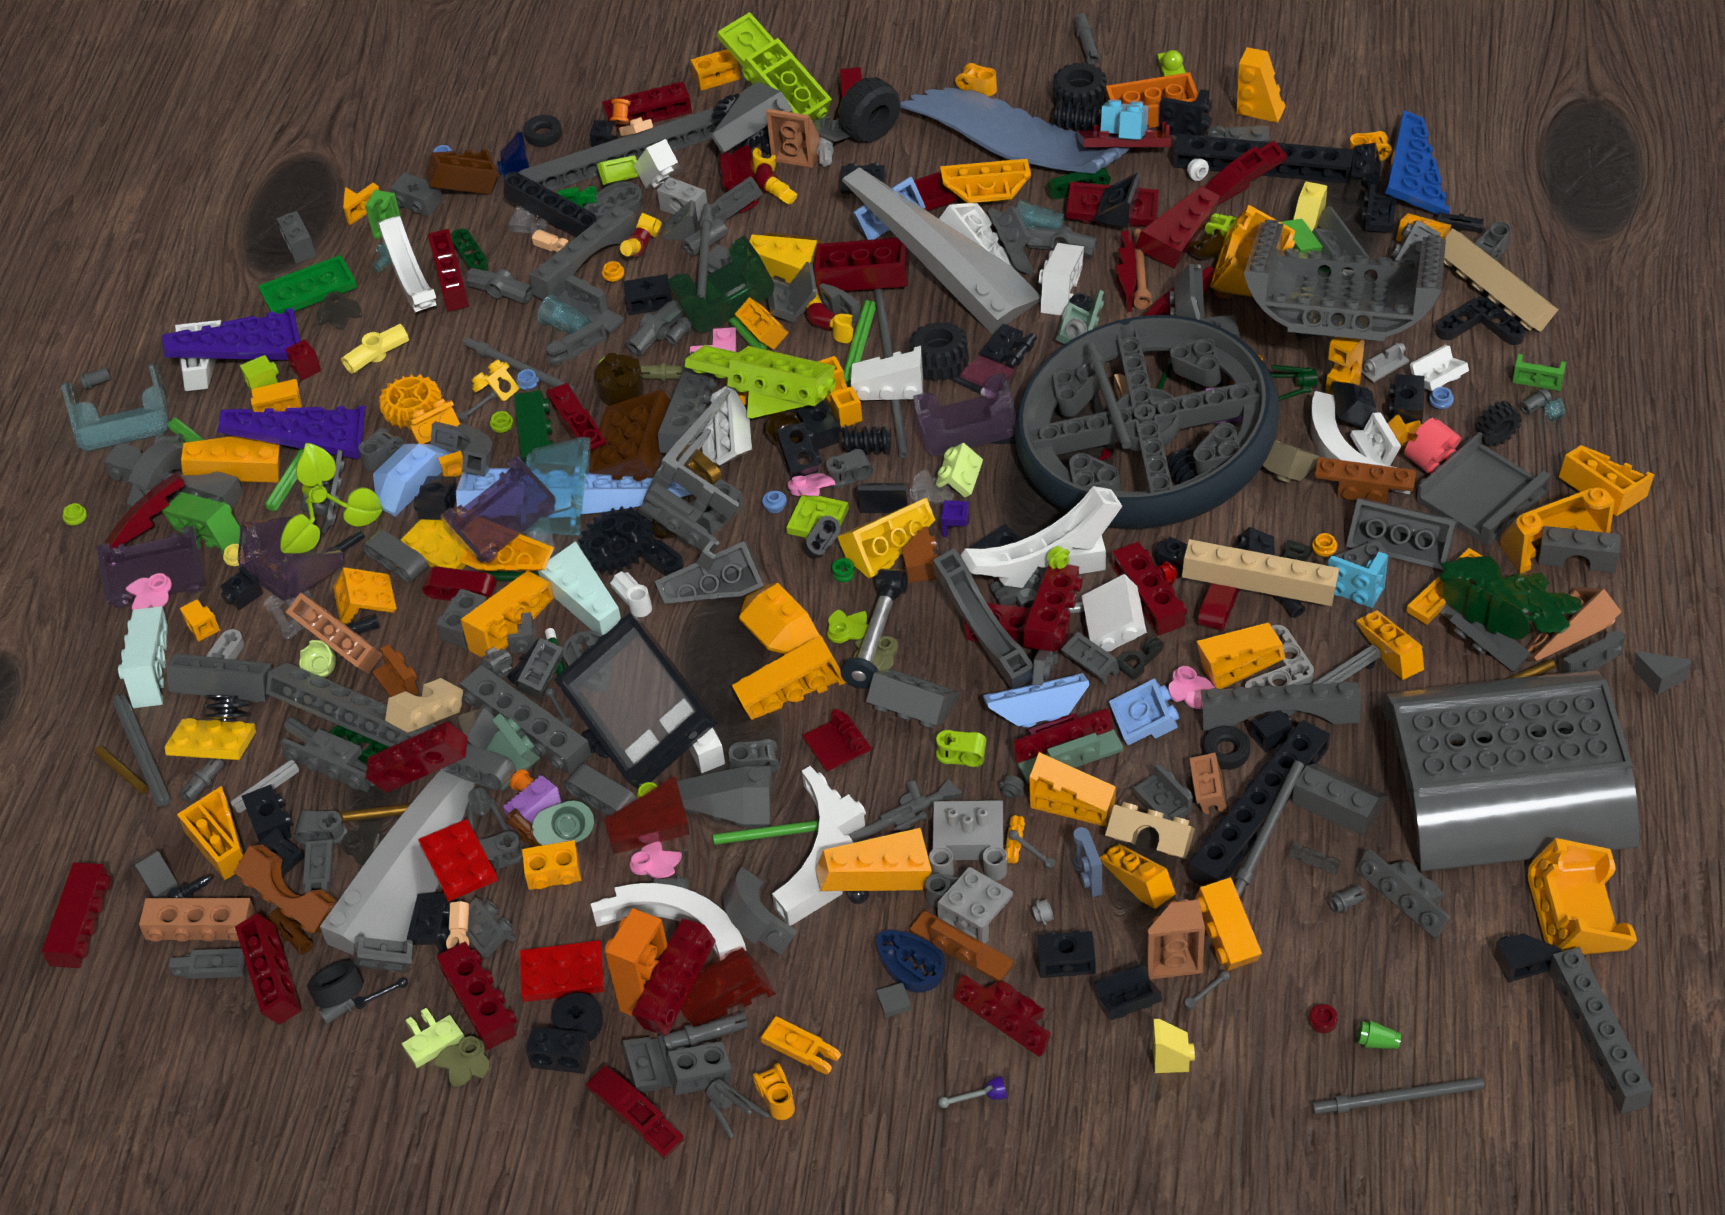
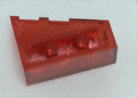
M676 776L604 819L613 854L644 847L657 841L663 842L690 835Z
M742 947L728 954L725 959L717 964L707 967L698 975L681 1011L684 1017L696 1027L727 1015V1009L741 1003L744 1007L752 1004L751 999L763 994L771 997L776 995L764 969Z

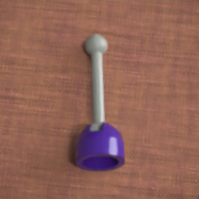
M1002 1076L990 1079L983 1090L952 1098L941 1097L938 1100V1105L941 1108H947L951 1103L982 1095H987L993 1100L1006 1099L1007 1094Z

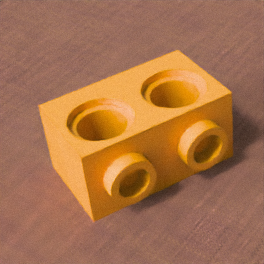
M728 49L691 59L692 74L701 91L740 79L738 62Z
M750 297L735 313L762 343L773 350L789 333L764 306Z
M575 840L522 849L524 873L529 890L544 889L561 884L568 885L573 882L582 881Z

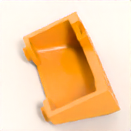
M1248 204L1232 224L1224 238L1210 284L1212 289L1223 293L1253 297L1248 288L1244 271L1260 222L1276 219ZM1283 225L1281 251L1293 248L1295 244L1293 240L1295 230L1286 225Z
M1595 487L1526 512L1515 519L1501 533L1500 546L1519 574L1531 570L1532 563L1530 559L1536 557L1537 550L1534 546L1540 544L1543 526L1610 533L1615 501L1605 489Z
M1555 838L1531 862L1528 869V881L1546 943L1561 948L1562 952L1580 947L1583 955L1626 951L1637 942L1636 934L1631 924L1621 922L1616 925L1605 883L1615 872V863L1611 849Z

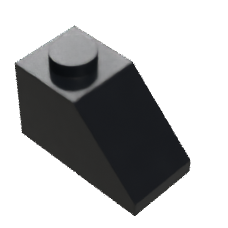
M1522 933L1515 936L1507 935L1498 940L1494 957L1507 983L1548 972L1553 954L1562 952V950Z

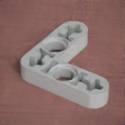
M1282 625L1271 626L1277 636L1282 638L1284 653L1292 652L1296 654V657L1279 661L1281 668L1250 679L1246 682L1245 688L1263 687L1265 684L1272 687L1277 686L1272 683L1275 679L1284 680L1286 684L1283 686L1311 684L1314 668L1286 627Z

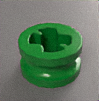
M840 558L833 563L832 570L835 580L843 583L854 578V563L850 559Z

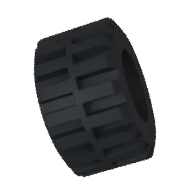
M1082 62V64L1073 63V65H1065L1064 68H1060L1058 73L1054 75V105H1057L1059 100L1062 99L1063 106H1066L1067 102L1071 101V106L1074 108L1076 103L1079 102L1080 109H1083L1085 104H1088L1089 111L1092 110L1093 106H1096L1097 112H1099V109H1102V106L1106 103V74L1102 72L1101 68L1095 67L1093 64L1088 65Z
M950 322L928 323L912 333V337L909 339L910 352L914 351V347L921 346L924 378L945 380L948 377L957 376V373H962L964 368L968 366L967 335L962 328H958V325L950 324Z

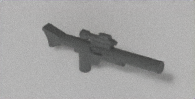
M947 780L939 791L925 797L920 794L916 781H909L906 784L909 793L901 797L900 806L880 815V820L849 834L853 843L859 842L896 824L895 828H893L894 832L907 831L911 829L910 825L927 819V813L922 810L934 805V801L961 798L962 791L956 788L950 780Z

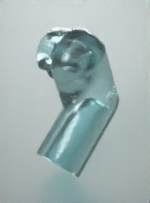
M384 243L378 245L377 252L379 251L380 258L373 263L374 269L378 272H381L391 263Z

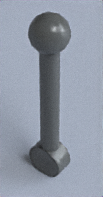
M491 390L486 398L467 412H461L458 415L459 420L462 422L467 421L470 414L489 400L497 398L498 396L494 390Z
M547 688L545 695L550 697L562 718V722L571 727L572 720L566 717L554 696V689Z
M1011 830L1009 832V838L1018 841L1042 860L1045 868H1054L1055 860L1053 858H1046L1022 839L1018 831Z
M1226 970L1221 971L1219 977L1195 997L1187 998L1185 1000V1008L1193 1010L1196 1007L1197 1001L1222 981L1229 980V972Z

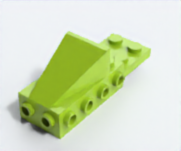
M750 12L717 32L716 37L742 65V73L747 81H750L752 84L760 82L781 91L793 109L791 113L809 115L812 121L827 116L832 101L830 96L780 39L774 40Z
M703 345L685 359L686 368H691L697 373H712L718 378L728 377L727 386L733 387L739 392L749 391L747 418L760 417L808 405L816 406L832 393L836 386L834 365L747 346L740 352H734Z

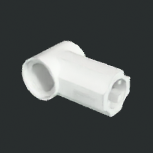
M621 571L614 575L613 580L610 582L611 587L629 606L630 612L636 617L647 616L652 611L647 587L638 584L628 572L624 573Z

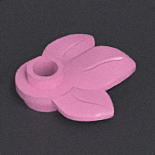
M822 473L795 476L787 483L790 493L796 496H819L820 488L836 485L833 478Z
M156 573L150 578H140L126 587V591L136 595L132 610L163 607L168 602V592L172 587L170 578L162 573Z
M1181 666L1173 672L1172 682L1168 686V691L1175 702L1184 700L1190 707L1201 709V690H1210L1215 687L1205 677L1197 676L1193 668Z
M660 841L653 842L644 846L641 851L632 856L630 869L637 875L648 874L653 878H666L675 873L674 867L680 862L682 853L662 851Z

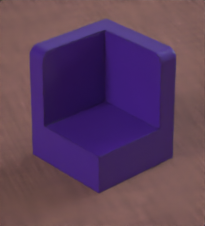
M944 500L941 518L942 537H948L949 525L966 527V524H969V502Z

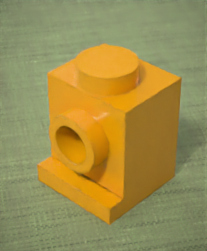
M198 599L180 608L186 625L198 642L220 631L213 612L207 606L202 607Z

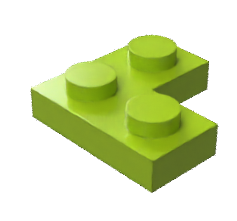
M801 495L786 527L787 534L806 538L814 525L823 516L834 517L841 526L849 510L848 502L822 496Z

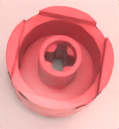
M1430 418L1415 432L1418 436L1414 442L1411 440L1408 442L1404 454L1431 475L1438 465L1447 461L1454 451L1457 452L1455 448L1462 438L1437 418Z

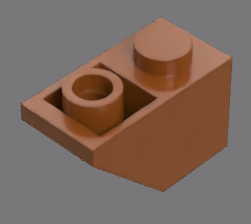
M927 526L923 527L902 549L904 569L908 574V583L937 579L933 570V559L939 557V555L933 553V550H936L935 536H930Z

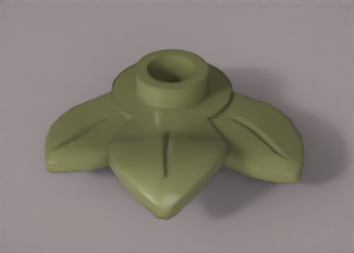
M882 636L879 640L872 660L878 671L888 670L894 665L893 657L898 652L899 646L897 640L891 636ZM864 638L855 642L858 650L853 658L858 657Z
M474 1036L463 1038L459 1045L446 1047L438 1055L434 1063L436 1067L449 1069V1080L453 1087L465 1085L472 1076L483 1079L490 1067L489 1060L484 1055V1043ZM472 1049L475 1050V1051L472 1052V1053H468V1051H470V1050H472Z

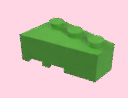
M181 492L169 503L168 507L162 510L174 529L194 540L199 537L207 541L205 545L211 549L214 546L220 548L222 555L227 546L231 544L242 545L247 540L232 515L231 507L225 502H218L210 498Z

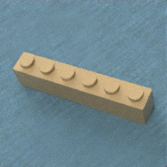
M1452 228L1445 237L1444 263L1449 267L1455 265L1458 268L1456 273L1466 280L1470 277L1473 280L1472 285L1479 291L1483 292L1486 290L1490 294L1487 297L1497 305L1500 302L1504 304L1505 308L1503 310L1514 318L1518 315L1522 319L1520 323L1531 331L1532 328H1535L1541 332L1559 310L1457 230Z
M1189 539L1184 557L1182 577L1332 606L1339 568Z

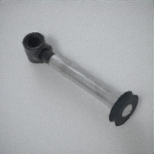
M879 569L877 590L880 595L858 657L845 660L841 669L843 680L853 687L861 689L870 688L874 672H879L872 663L894 599L898 598L900 594H905L907 591L908 574L905 569Z

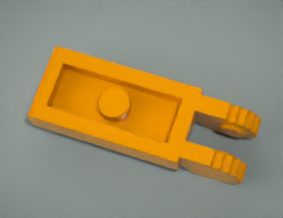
M777 1016L774 1017L760 1037L761 1043L807 1066L811 1065L816 1071L824 1074H829L832 1067L825 1060L817 1057V1053L820 1052L824 1057L830 1058L833 1061H838L841 1056L839 1050L823 1042L822 1038Z

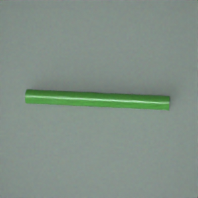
M818 820L713 834L714 845L813 832L818 831L819 825Z

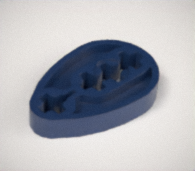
M885 930L876 937V947L880 961L886 972L896 983H903L906 990L917 993L930 991L941 983L945 975V959L941 950L934 944L917 935L903 931ZM913 956L914 963L917 966L924 964L925 972L930 974L933 971L934 976L927 975L925 977L924 970H922L921 968H917L916 970H914V963L909 959L905 962L904 957L911 958Z

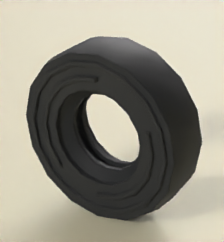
M543 114L530 118L525 123L524 135L530 145L546 147L556 143L561 138L562 128L560 121L556 117ZM541 128L551 129L543 134L535 133L536 130Z
M1220 726L1208 732L1204 739L1203 752L1204 755L1216 753L1220 769L1232 770L1246 763L1250 756L1251 743L1247 734L1241 729L1234 726ZM1223 741H1230L1236 745L1237 750L1232 754H1223L1218 751L1217 745Z

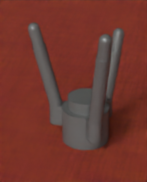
M482 787L471 790L468 794L470 804L467 805L468 821L472 829H474V813L483 816L492 809L503 831H510L496 806L495 799L490 798L488 790Z
M722 1079L714 1081L706 1091L707 1097L711 1100L708 1106L716 1114L729 1138H733L734 1135L720 1110L721 1107L727 1109L734 1103L748 1115L754 1110L765 1118L770 1116L768 1112L738 1093L732 1086L729 1087Z

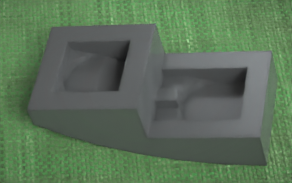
M824 283L819 285L821 301L829 310L834 313L842 311L844 314L853 315L852 322L858 321L860 303L854 297L834 286Z

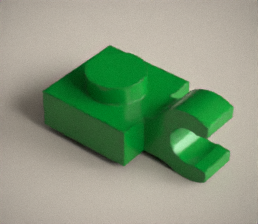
M589 186L581 192L579 187L557 190V194L583 208L585 203L597 202L595 195H598L595 186Z

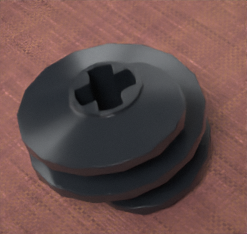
M205 695L204 697L218 701V703L204 705L205 709L218 712L204 715V718L235 721V718L250 716L249 712L236 709L250 706V702L239 700L235 695Z
M572 993L563 996L552 1009L551 1019L555 1029L587 1032L589 1042L594 1040L602 1029L603 1015L601 1008L592 996L584 993Z

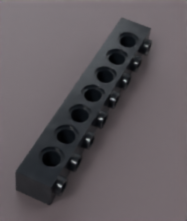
M1177 134L1173 168L1187 169L1192 160L1203 159L1208 163V171L1220 172L1255 146L1260 149L1270 142ZM1277 143L1286 153L1287 160L1261 175L1349 184L1354 149Z
M1302 720L1297 728L1293 727L1290 730L1287 740L1283 745L1279 744L1270 762H1265L1262 765L1259 776L1255 781L1251 780L1248 783L1244 795L1241 798L1235 799L1229 814L1220 818L1212 835L1208 834L1198 853L1194 852L1190 856L1187 863L1189 867L1188 879L1203 887L1230 877L1253 847L1294 761L1297 760L1304 764L1302 771L1307 765L1318 763L1329 749L1330 733L1305 720ZM1292 790V792H1291V794H1290V796H1289L1287 802H1288V801L1290 800V798L1293 796V790Z

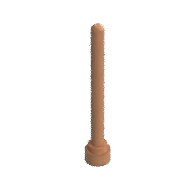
M1135 229L1133 232L1134 248L1141 233L1140 229ZM1135 248L1137 291L1134 293V306L1138 309H1147L1152 305V295L1146 289L1144 252Z

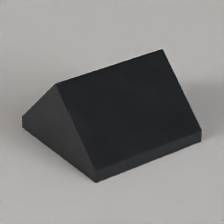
M1137 172L1106 188L1094 219L1097 222L1128 228L1139 196L1141 175Z
M910 483L859 484L860 513H891L909 505Z

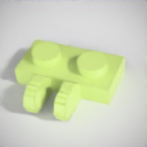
M427 1008L421 1010V1016L429 1026L422 1032L412 1017L406 1019V1023L414 1036L403 1042L402 1046L416 1068L437 1057L446 1047L459 1044L464 1038L462 1031L450 1015L436 1023Z

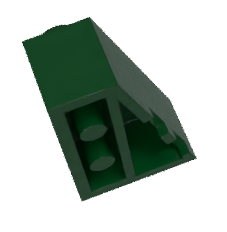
M542 390L514 394L520 451L524 467L552 463V454L556 453L554 441L550 440V433H553L551 419H548V412H550L549 399L544 398Z

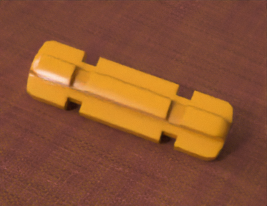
M1013 815L1010 819L1005 848L1007 863L1016 864L1018 862L1021 844L1016 840H1011L1009 832L1016 830L1019 836L1023 837L1022 832L1025 826L1023 816Z

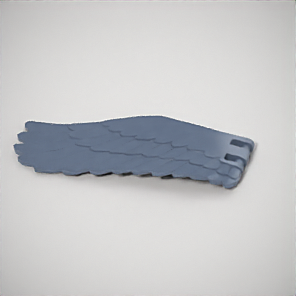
M946 87L944 90L929 89L924 92V95H911V100L903 101L900 104L901 108L939 120V122L961 132L969 139L1006 159H1028L1029 164L1054 169L1095 173L1101 168L1110 165L1114 160L1119 159L1121 155L1130 149V147H1083L1077 140V132L1064 130L1056 124H1047L1039 117L1032 118L1022 109H1013L1005 101L997 98L991 99L985 94L974 90L964 91Z

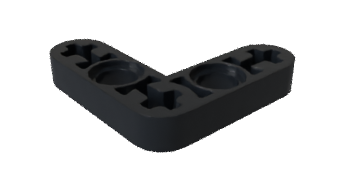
M1487 297L1474 298L1441 318L1436 326V335L1442 340H1452L1479 323H1482L1510 345L1521 344L1525 336V327ZM1466 316L1469 317L1470 320L1463 321L1460 320L1459 317ZM1498 318L1503 320L1504 322L1495 323L1492 321V319Z

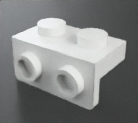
M1444 345L1410 364L1412 375L1425 376L1424 388L1429 391L1442 387V385L1449 381L1457 380L1462 374L1469 371L1467 362L1452 357L1451 349L1448 345Z
M1372 413L1364 430H1353L1350 433L1352 440L1363 456L1388 466L1391 465L1401 447L1381 413Z

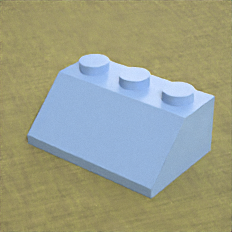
M908 177L892 187V189L923 209L925 208L912 177ZM865 204L851 213L858 228L867 240L876 239L890 230Z

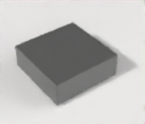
M903 983L876 990L885 1018L912 1010Z

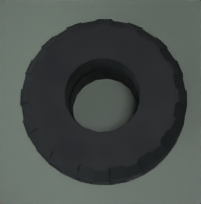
M870 77L857 81L846 91L847 93L842 98L838 109V118L841 128L850 137L863 143L877 141L893 128L899 116L900 100L898 92L890 84L880 78Z

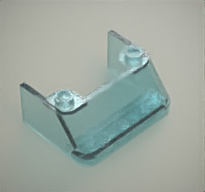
M157 362L149 365L154 386L147 388L143 392L142 402L144 407L99 417L97 409L92 403L75 402L70 381L61 385L75 441L79 448L86 451L116 445L118 442L125 443L156 436L157 433H164L168 429L169 417L166 395Z

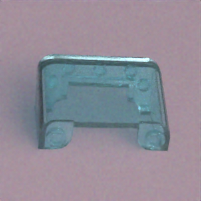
M578 437L534 448L532 453L527 454L528 480L524 504L518 508V520L522 521V531L580 536L586 477L590 470L591 438Z

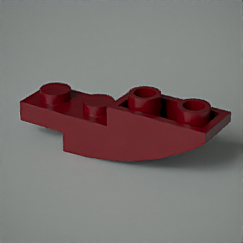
M1275 140L1260 149L1255 146L1226 166L1204 188L1220 196L1217 204L1219 206L1249 188L1252 180L1285 162L1287 155Z
M568 382L546 391L548 399L557 412L560 423L574 443L584 453L607 444L589 412L582 407Z
M604 1066L585 1084V1087L624 1125L627 1124L662 1159L665 1160L684 1141V1136L664 1118L660 1110L607 1066Z

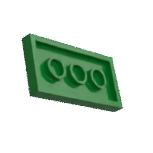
M341 255L258 285L269 311L276 314L285 313V309L293 308L294 312L358 288L353 275Z

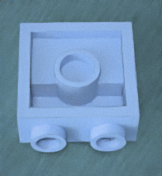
M1155 678L1109 701L1127 745L1151 734L1156 739L1178 728L1176 720L1180 719L1174 705L1169 706L1167 702L1172 699L1165 685L1160 686Z

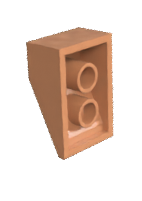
M767 109L771 155H776V162L813 168L818 158L817 147L819 146L820 138L810 116Z

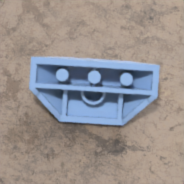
M403 444L373 473L375 494L383 506V511L396 517L418 495L420 485H423L427 476H438L442 472L438 457L453 452L432 444Z
M1081 673L1047 681L1042 686L1029 685L983 695V698L988 708L1017 726L1031 727L1036 725V722L1044 720L1051 722L1062 716L1069 715L1088 688L1089 681Z

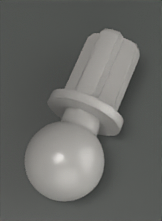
M819 136V146L817 147L819 163L822 164V167H827V165L832 164V155L834 153L833 140Z

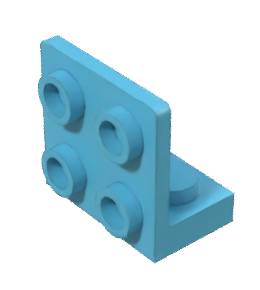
M1378 552L1374 560H1369L1366 568L1331 556L1328 566L1339 568L1334 595L1373 608L1385 588L1388 555Z

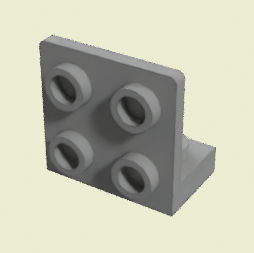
M969 867L938 901V918L986 944L989 940V923L1013 897V891Z

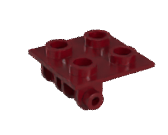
M834 709L831 712L830 722L802 735L826 772L872 750L848 714L839 709Z

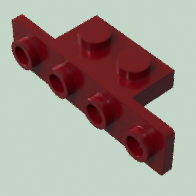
M749 145L743 146L731 155L727 151L720 155V170L723 178L721 182L726 191H730L751 176L755 180L751 147ZM758 198L738 212L742 214L758 204Z
M941 172L914 180L924 202V210L927 212L958 200V195L943 184Z
M1105 708L1080 718L1074 713L1028 729V736L1013 741L1015 760L1017 763H1021L1037 757L1039 752L1046 754L1049 748L1096 733L1098 736L1111 731L1113 726L1110 710Z
M966 975L960 977L953 996L955 1000L1038 1057L1044 1054L1051 1033L1035 1023L1042 1018L1043 1008L1038 1006L1034 1000L1025 997L1016 991L1013 986L1002 980L985 989Z

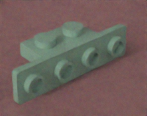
M1099 290L1093 297V301L1090 303V311H1086L1069 302L1065 307L1055 340L1063 344L1072 340L1065 331L1066 325L1072 318L1083 320L1087 326V331L1094 329L1100 318L1097 316V313L1100 312L1104 304L1102 300L1104 291Z
M1112 729L1098 736L1096 733L1049 748L1044 755L1076 768L1122 752L1123 745ZM1037 757L1018 763V767L1028 784L1030 783L1029 777Z

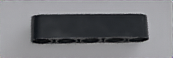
M510 172L504 176L503 195L507 200L575 237L579 236L597 221V217L593 212L520 173Z

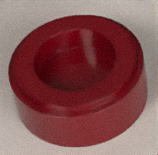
M1319 1004L1311 1009L1309 1024L1314 1031L1329 1033L1337 1026L1338 1014L1332 1006Z

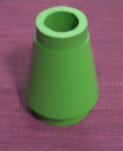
M1371 1020L1360 1023L1357 1043L1362 1044L1364 1048H1399L1401 1041L1400 1032H1396Z

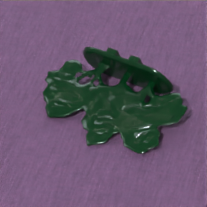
M1490 556L1460 557L1456 561H1446L1440 564L1444 569L1439 575L1440 580L1444 582L1442 587L1443 596L1449 606L1465 615V620L1473 624L1479 622L1487 626V631L1495 635L1499 632L1515 640L1523 639L1530 630L1529 620L1533 621L1536 629L1542 633L1557 632L1562 634L1570 627L1568 620L1563 614H1573L1582 608V602L1577 597L1564 592L1548 593L1546 588L1550 583L1543 573H1532L1529 576L1521 573L1512 574L1509 578L1502 577L1499 572V565ZM1468 580H1474L1476 585L1469 583ZM1532 612V615L1527 616L1526 613Z

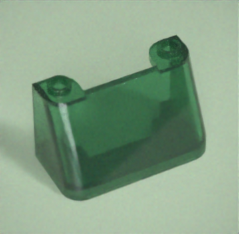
M745 235L735 240L729 247V254L733 261L707 275L705 299L702 295L697 296L698 281L694 283L689 275L679 273L667 280L694 328L699 332H708L735 317V313L749 297L759 303L769 297L774 291L775 285L759 254Z

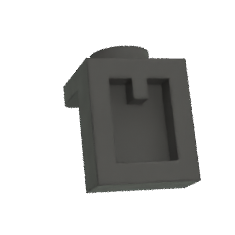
M531 612L521 613V624H517L518 633L507 635L511 653L528 652L535 644L536 630Z

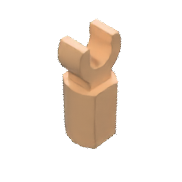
M542 230L535 231L532 236L533 245L549 251L558 252L569 243L565 238L558 239V236Z
M466 902L450 903L449 931L451 932L446 941L447 949L455 947L458 941L459 944L466 941L469 946V939L466 936V932H468L469 904Z

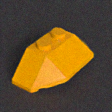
M1028 159L940 166L943 184L967 203L1013 199L1031 176Z
M779 583L765 584L764 587L755 590L745 597L739 620L768 650L786 654L802 646L810 639L819 636L808 613Z

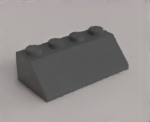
M1357 498L1346 547L1357 548L1379 540L1392 558L1444 570L1440 564L1448 560L1458 520L1366 498Z

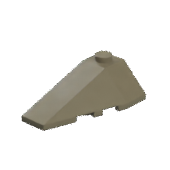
M1233 425L1238 436L1241 427ZM1275 440L1263 466L1267 470L1276 473L1277 479L1290 483L1291 479L1301 481L1317 466L1318 458L1322 456Z

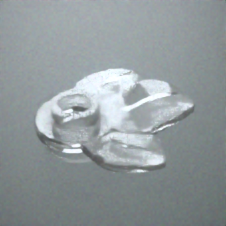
M922 470L914 476L913 485L909 491V497L913 502L927 498L928 502L934 504H943L944 500L950 501L954 498V494L949 491V484L939 488L936 485L938 477L931 478L927 470Z

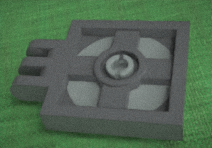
M1038 566L1023 588L1004 586L1000 580L992 583L990 588L995 592L994 595L999 599L1000 605H1009L1017 602L1019 607L1030 608L1033 606L1047 568Z

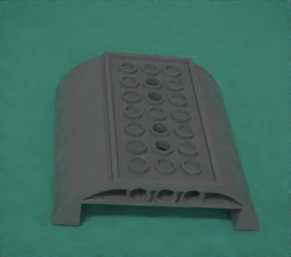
M1265 220V222H1260L1244 271L1248 288L1255 301L1275 321L1288 327L1287 332L1385 341L1387 336L1400 333L1413 326L1435 304L1441 293L1446 239H1441L1440 235L1433 234L1423 237L1419 264L1410 259H1403L1401 262L1392 261L1388 257H1379L1376 260L1368 259V256L1365 255L1345 257L1343 253H1332L1331 255H1322L1320 251L1301 253L1293 248L1281 251L1284 224H1278L1277 220ZM1327 265L1331 268V271L1329 273H1322L1319 267ZM1350 267L1354 270V273L1352 275H1345L1342 269ZM1369 269H1373L1377 272L1378 275L1376 277L1370 278L1365 274V272Z
M1591 669L1387 692L1381 695L1380 703L1385 721L1391 720L1417 827L1415 850L1420 871L1535 859L1555 838L1611 850L1637 848L1639 846V819L1632 771L1633 765L1607 679L1604 680L1597 670ZM1567 728L1572 733L1562 734L1558 729ZM1540 731L1545 736L1535 737L1531 732ZM1479 737H1486L1491 742L1480 743L1477 739ZM1460 740L1464 745L1453 746L1450 742Z

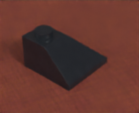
M1334 381L1331 386L1339 419L1364 429L1372 413H1377L1372 391L1354 383Z

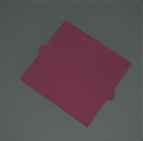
M979 356L972 364H968V367L960 374V378L996 392L1003 384H1007L1008 379L1015 374V370Z

